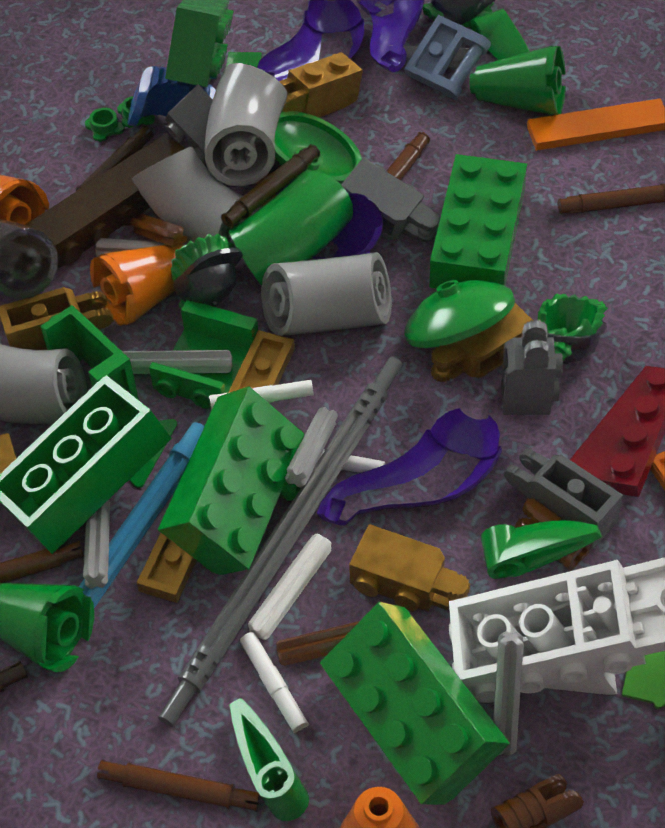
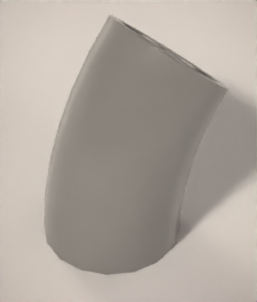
M234 63L225 67L215 91L207 121L204 151L208 170L218 181L230 186H246L256 183L265 177L272 168L275 159V132L287 99L286 89L275 77L251 65Z
M193 147L186 148L161 160L132 178L143 198L161 220L184 228L183 235L187 236L186 243L189 241L195 243L196 238H205L207 234L212 236L220 234L227 238L228 243H233L232 248H237L229 233L231 228L224 225L221 215L226 213L234 205L235 201L243 196L218 181L199 159Z
M378 252L318 260L273 263L267 268L263 277L261 288L262 308L266 322L275 335L285 336L382 325L388 323L391 316L392 299L389 276L383 258Z
M0 344V421L31 425H53L87 393V383L79 359L72 351L66 348L30 350Z

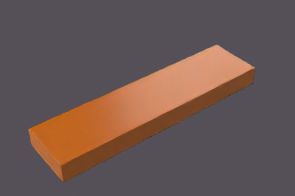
M661 98L545 116L528 119L527 129L535 150H544L665 130V107Z

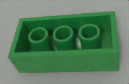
M183 0L177 6L165 79L202 87H208L212 78L217 79L220 69H222L225 63L228 44L223 42L231 29L234 10L228 9L229 0Z
M456 154L430 259L429 288H437L439 285L450 280H457L458 283L479 280L506 285L525 192L527 163Z
M105 375L0 474V504L53 554L172 438L147 406Z
M250 386L218 396L158 531L212 573L224 575L250 569L286 481L287 468L304 437V433Z
M378 602L320 662L323 669L421 804L445 805L453 800L510 744L405 607Z

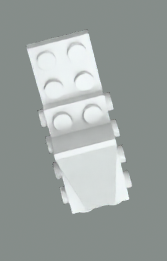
M665 558L624 568L618 560L449 601L451 622L449 624V636L452 642L454 660L452 669L478 702H494L498 637L503 632H517L522 635L524 644L521 677L522 693H536L544 688L605 695L617 694L615 674L625 673L631 670L633 666L646 664L645 655L665 651Z

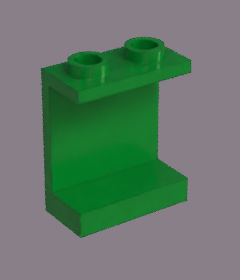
M186 300L181 309L184 331L173 351L228 350L232 355L231 372L189 373L152 362L149 367L153 389H156L165 397H184L191 399L199 407L209 409L211 408L210 395L229 392L258 332V321L253 317Z
M73 305L61 313L52 316L46 323L41 325L47 350L66 348L72 351L79 361L83 359L92 368L88 371L92 387L107 375L139 400L130 359Z

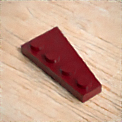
M645 366L570 459V461L623 495L640 496L665 434V368Z

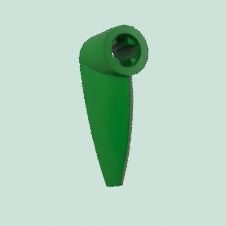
M499 9L470 20V30L485 36L491 42L489 51L498 60L530 52L518 29L504 9Z
M561 520L539 522L517 528L507 524L495 525L486 529L481 534V542L489 577L498 579L516 577L538 569L600 539L602 535L597 525Z
M239 698L229 704L231 718L245 766L255 789L277 819L281 821L297 819L308 807V791L293 770L286 755L269 729L242 698Z

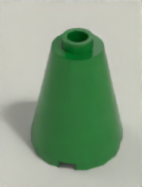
M551 45L477 66L475 73L470 75L471 94H476L478 101L547 115L561 114L566 93V86H562V75L566 74L562 48Z
M0 583V639L46 670L55 673L66 671L79 657L70 654L82 637L89 641L95 618L94 603L91 597L84 595V589L74 585Z

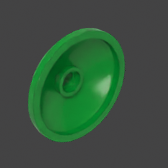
M297 111L281 112L275 132L274 161L279 166H282L294 154H298L310 144L315 145L320 151V157L315 159L306 171H319L328 174L342 184L362 160L361 154L353 141L337 127L321 118Z
M457 280L447 281L436 288L437 292L427 297L410 316L404 329V335L408 344L418 348L438 347L469 338L493 326L512 310L515 305L513 292L510 288L494 282L469 280L458 283Z

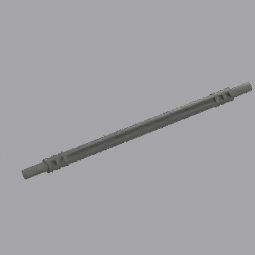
M389 357L375 381L367 384L316 463L306 485L300 488L251 564L250 569L247 570L178 677L180 684L158 716L160 721L173 727L195 691L200 693L387 399L386 391L403 366L399 359Z

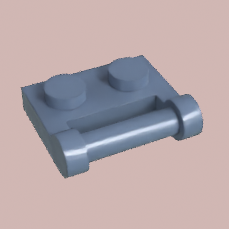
M438 15L405 66V75L440 91L447 97L457 100L462 93L461 86L481 54L487 53L491 42L485 36ZM462 44L470 46L450 80L443 77Z

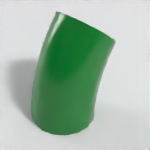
M305 171L266 205L229 229V233L236 247L243 253L242 258L262 286L264 274L271 264L308 261L326 247L350 223L353 217V204L346 190L331 176L319 171Z

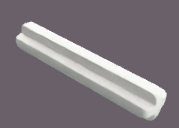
M320 534L311 536L249 621L248 627L250 632H254L262 640H266L271 636L331 552V542Z

